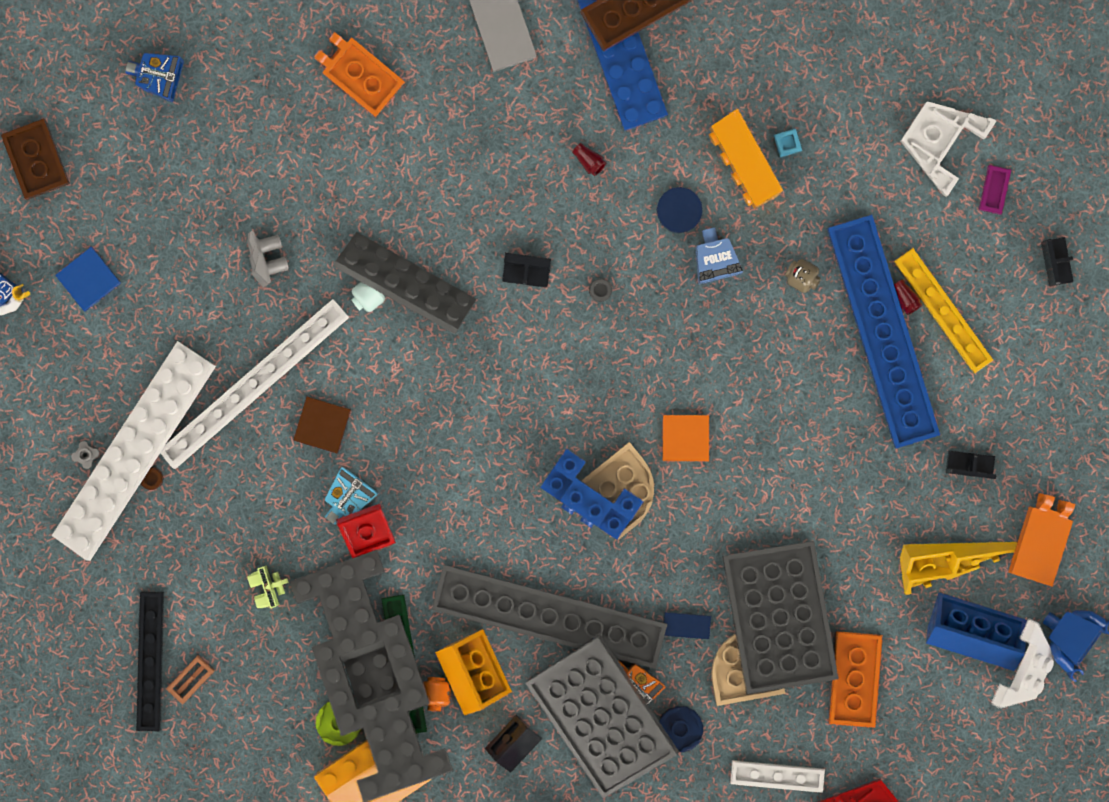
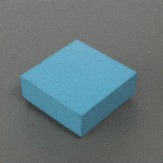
M796 129L773 135L779 158L802 151Z

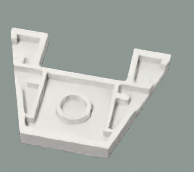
M926 102L901 139V143L940 192L947 197L959 178L940 166L941 161L964 127L984 140L996 123V120Z
M1029 619L1020 638L1028 642L1029 646L1011 687L999 685L991 703L997 707L1003 708L1036 699L1044 688V680L1047 673L1053 668L1054 657L1051 653V648L1039 624Z

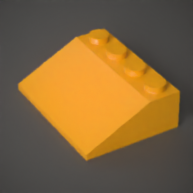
M367 739L315 774L314 779L331 802H363L356 781L378 773ZM430 780L370 802H399Z

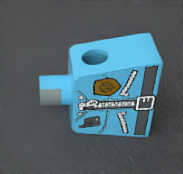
M342 467L325 498V501L332 506L325 515V518L336 525V519L364 509L379 493L348 469Z

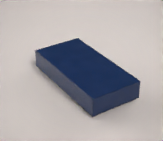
M664 612V623L667 624L664 636L709 639L711 616Z

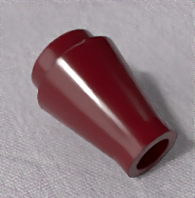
M582 143L578 144L572 151L588 174L596 176L606 166L603 156Z
M903 279L894 284L902 312L905 311L909 315L922 306L921 298Z

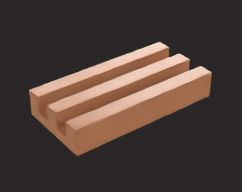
M197 655L166 690L183 705L215 672V669L204 661L200 655ZM199 663L201 666L175 691L173 688ZM204 669L208 671L184 697L180 696Z

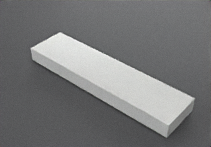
M732 760L730 784L823 793L825 769Z

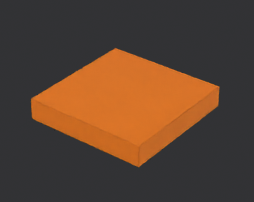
M663 415L662 461H709V415Z

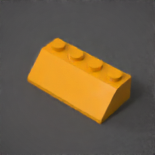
M734 110L713 124L710 128L711 133L709 137L714 146L719 145L723 152L720 154V157L725 166L730 165L734 173L731 174L734 183L737 186L741 185L745 193L742 196L748 206L752 205L756 209L779 196L783 189L739 110Z

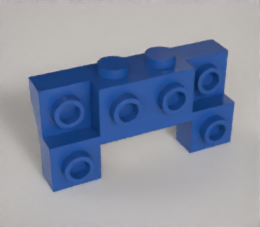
M566 449L540 488L563 503L561 508L571 515L574 511L582 516L580 521L592 528L593 525H596L618 540L644 501L624 488L613 504L575 478L586 462Z

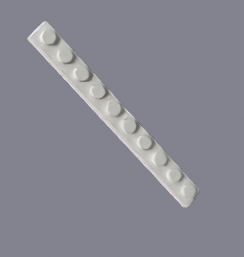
M332 299L171 439L160 452L173 469L179 467L343 324L349 316Z

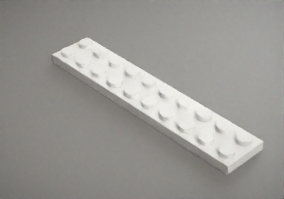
M177 341L52 534L54 538L85 560L91 561L215 369V365Z

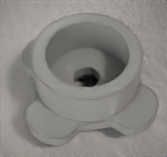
M82 441L79 443L78 450L72 453L71 458L74 462L78 461L81 463L83 468L89 469L92 467V462L95 458L99 456V450L93 449L88 446L87 442Z

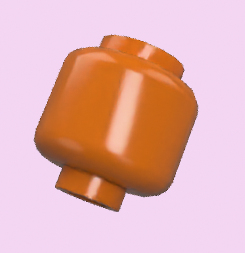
M428 677L427 681L423 682L430 704L426 705L428 706L427 710L440 712L442 707L450 704L451 686L446 682L445 678Z

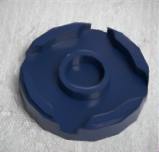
M683 187L672 188L666 191L659 199L656 209L661 225L674 233H684L695 228L701 220L703 212L702 203L697 194Z
M675 706L669 708L661 715L659 722L679 752L690 751L700 743L703 735V723L700 716L693 709L686 706Z

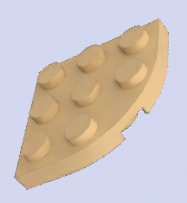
M630 442L581 480V482L613 504L624 488L644 501L618 539L638 525L651 507L654 495L653 477L648 465Z
M736 633L720 646L714 657L711 670L717 706L785 694V689L783 688L747 695Z

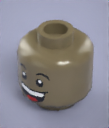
M800 259L797 262L794 260L785 274L788 285L802 293H807L810 289L815 290L821 281V278L818 277L819 268L805 259Z

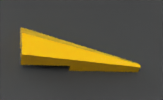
M1017 542L904 544L900 556L905 595L912 594L911 588L921 584L925 588L931 587V580L942 578L950 580L980 568V562L990 558L993 563L1000 561L999 555L1015 552Z

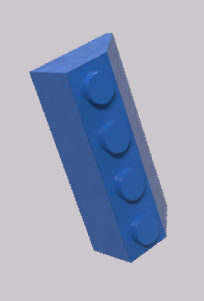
M939 592L927 628L926 644L1015 671L1025 655L1026 641L1020 638L1027 620Z

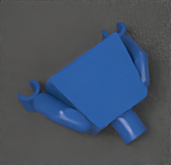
M1075 610L1072 613L1067 611L1062 619L1050 612L1044 619L1043 624L1053 630L1048 637L1051 641L1049 645L1055 662L1067 672L1068 677L1077 682L1073 678L1074 672L1078 671L1084 675V672L1078 666L1102 633L1109 635L1107 630L1109 621L1093 611Z

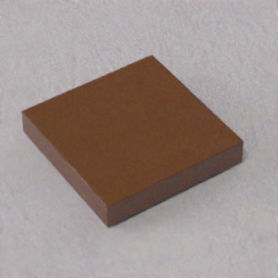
M306 396L293 441L338 454L351 409Z

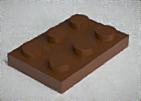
M43 118L1 134L26 200L70 184L46 119Z

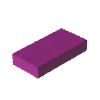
M988 165L978 210L1002 215L1011 169Z

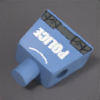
M716 228L703 230L702 234L705 244L696 246L698 283L703 284L742 274V267L729 238L718 240Z

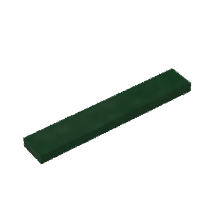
M405 594L381 598L385 620L397 615L401 616L414 654ZM424 707L410 711L409 715L416 734L427 732Z

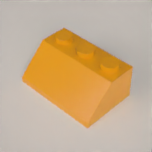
M483 629L435 652L464 716L482 710L512 692Z

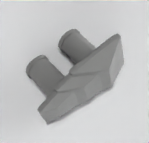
M250 231L247 243L252 266L251 274L264 288L271 283V274L288 271V263L285 256L270 261H265L264 252L282 248L278 234L258 239L255 233Z

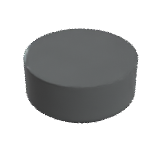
M596 279L589 287V294L593 300L604 302L610 298L612 286L605 279Z

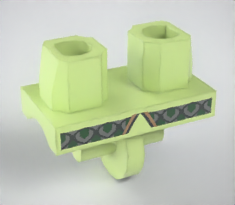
M267 566L257 569L258 571L247 576L251 588L263 585L265 593L254 596L257 608L270 607V609L277 607L279 602L274 588L276 587L278 595L285 594L283 585L289 583L288 579L281 580L279 573L275 572L272 573L274 583H272Z

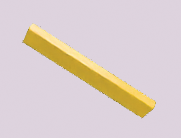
M914 248L894 261L895 265L921 298L923 304L971 371L975 374L992 362L993 359Z

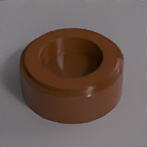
M151 467L142 480L141 485L147 490L158 489L164 480L163 473L158 468Z

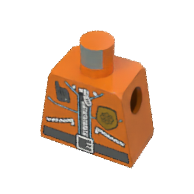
M618 660L647 705L666 688L663 682L638 664L633 663L627 669Z

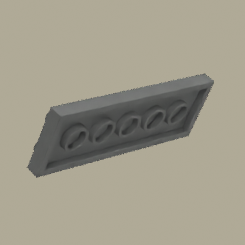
M357 232L334 264L335 268L454 334L457 333L477 300Z

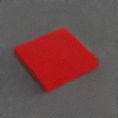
M380 504L336 519L352 559L396 543Z

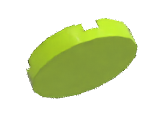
M330 701L320 708L316 716L317 732L324 742L333 746H343L351 743L360 732L358 730L341 736Z

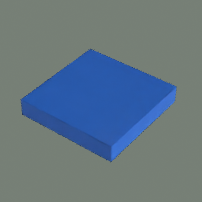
M90 247L55 275L85 312L121 284L93 247Z

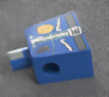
M144 53L141 63L128 61L126 74L137 77L135 85L138 88L173 103L184 60L179 56Z

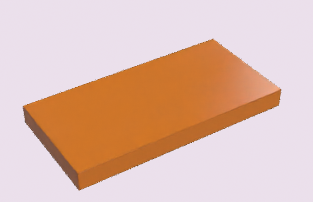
M836 631L834 656L839 679L832 680L829 724L875 728L883 635Z

